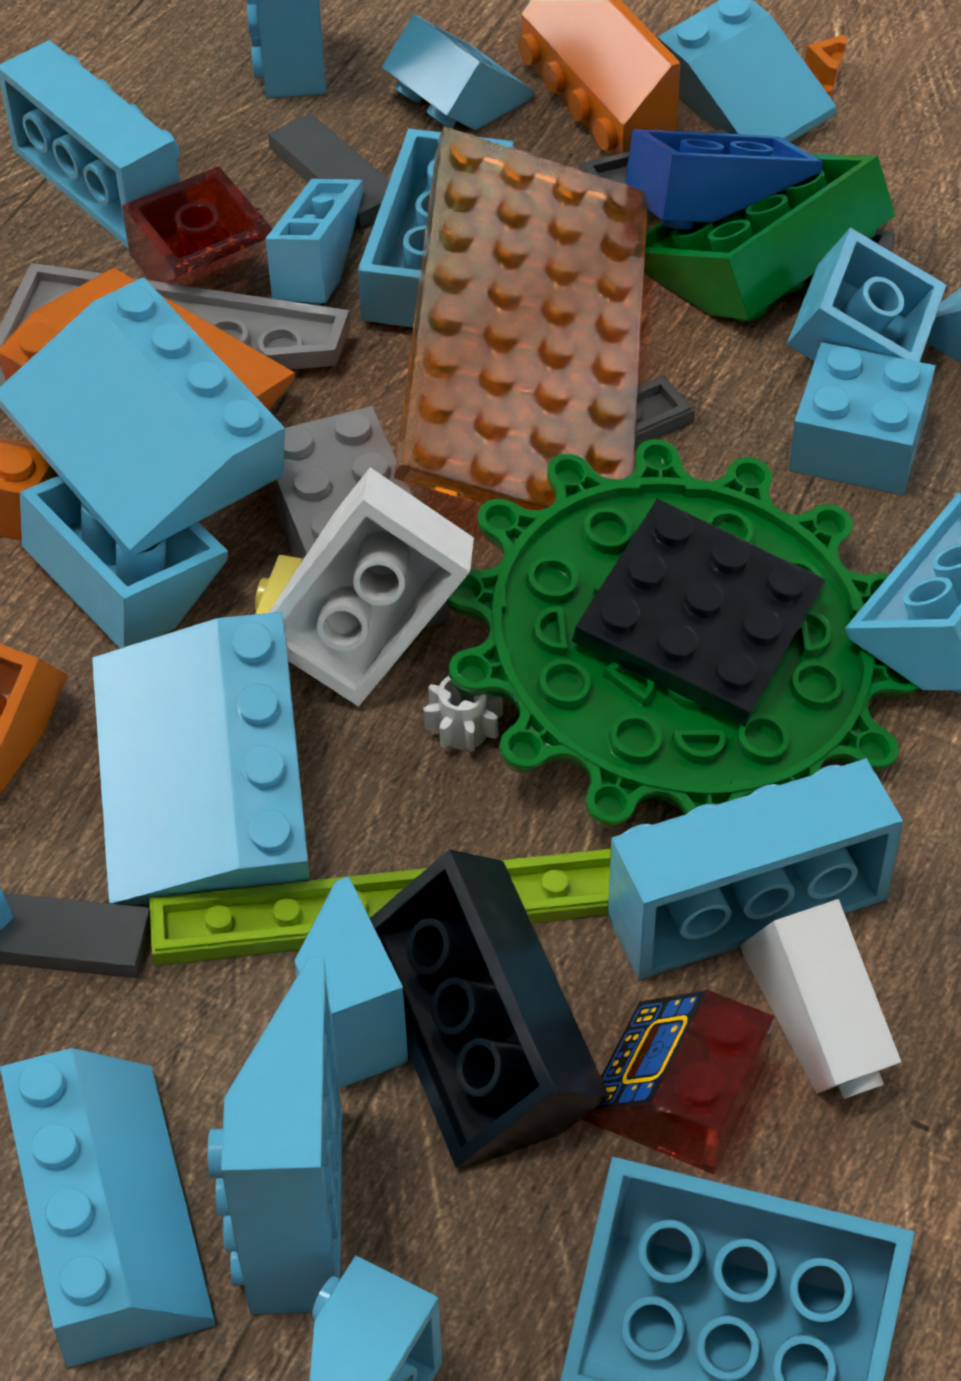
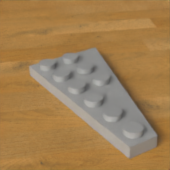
M30 263L0 326V347L33 311L103 273ZM147 280L160 295L290 370L337 366L351 327L350 311L345 309ZM0 364V386H1V385H3V384L6 382V380H5V376H4V373H3V370H2V367H1V364Z

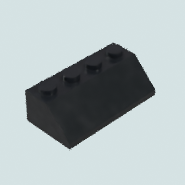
M449 849L369 918L403 986L407 1049L456 1168L467 1169L559 1136L610 1097L504 861Z

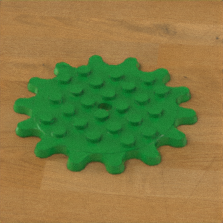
M659 439L646 440L638 446L635 453V470L630 476L623 479L602 477L593 470L589 463L575 454L565 453L555 456L547 465L546 476L556 499L550 507L543 510L524 509L506 499H493L481 505L477 514V523L484 538L500 550L504 555L503 559L497 566L491 569H470V573L446 600V603L452 611L482 622L490 633L489 637L481 645L457 652L451 658L448 668L449 677L456 690L463 695L500 696L510 701L519 710L520 715L517 722L502 735L499 745L501 757L509 769L521 774L529 773L544 764L556 761L568 762L586 773L590 780V786L586 794L585 805L590 818L598 826L615 828L631 817L637 804L647 799L669 802L682 811L683 815H686L701 805H718L750 795L755 790L766 785H782L814 775L827 762L850 764L867 758L875 773L889 768L895 762L899 753L898 743L891 733L879 726L871 718L868 702L870 699L878 697L904 698L916 692L919 687L848 638L845 630L846 626L890 574H857L848 570L841 563L837 549L839 545L847 540L853 529L852 518L844 509L832 504H822L807 513L799 515L781 511L772 503L769 497V489L773 477L770 468L764 462L752 457H741L734 460L726 474L720 479L713 481L696 479L683 468L678 450L672 444ZM657 498L826 579L818 599L745 727L572 642L576 625Z

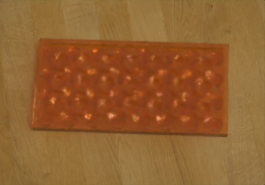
M443 127L437 140L394 479L481 504L493 499H506L524 509L543 510L550 507L556 499L549 485L546 470L550 460L557 455L565 453L575 454L589 463L596 473L609 479H623L633 473L648 207L644 191L583 172L574 167H568L531 155L525 151L506 147L479 138L473 134Z

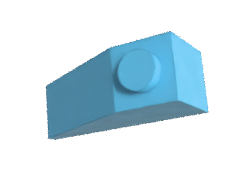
M311 179L265 238L272 299L311 305H320L327 302L341 281L363 194V180Z

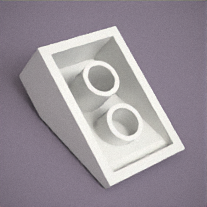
M370 467L334 512L269 611V613L283 612L288 661L359 707L470 573L474 537Z

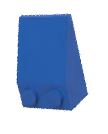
M633 129L624 193L641 204L642 211L659 217L662 225L676 229H691L693 221L715 222L821 173L823 161L779 136Z

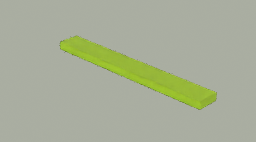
M611 849L502 860L531 923L608 915ZM427 868L349 876L370 918ZM346 877L149 897L154 966L300 950L335 881Z

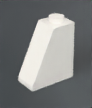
M839 899L774 920L740 945L749 968L816 1094L839 1086L843 1099L884 1085L880 1071L901 1063V1059Z

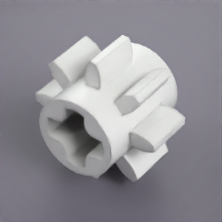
M449 676L441 682L440 686L430 684L428 687L429 705L423 708L425 730L433 731L439 729L440 747L446 748L450 746L455 749L472 752L485 741L486 737L496 739L499 736L498 718L503 715L502 697L463 695L456 690Z

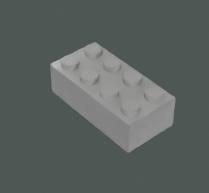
M372 406L285 428L283 476L265 485V488L293 557L305 558L334 512L370 467L412 495ZM446 602L424 628L449 622V607Z

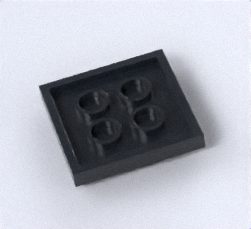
M657 498L576 625L572 642L745 727L818 599L826 579Z

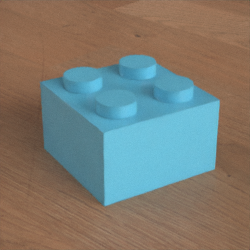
M849 228L817 265L786 345L815 361L820 344L823 342L920 362L946 284L854 229Z
M821 342L794 422L789 471L904 495L928 413L936 365Z

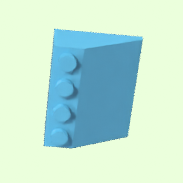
M144 277L93 301L0 386V408L130 558L283 476L285 428Z
M283 612L216 618L92 657L109 904L144 905L150 904L149 897L309 881L310 871Z
M309 957L224 1097L223 1129L209 1130L208 1170L210 1178H216L217 1215L224 1216L225 1252H231L232 1286L245 1287L250 1314L312 1312L315 1301L325 1283L332 1276L341 1279L342 1103L325 957Z
M612 1157L560 1381H884L915 1231L623 1158Z

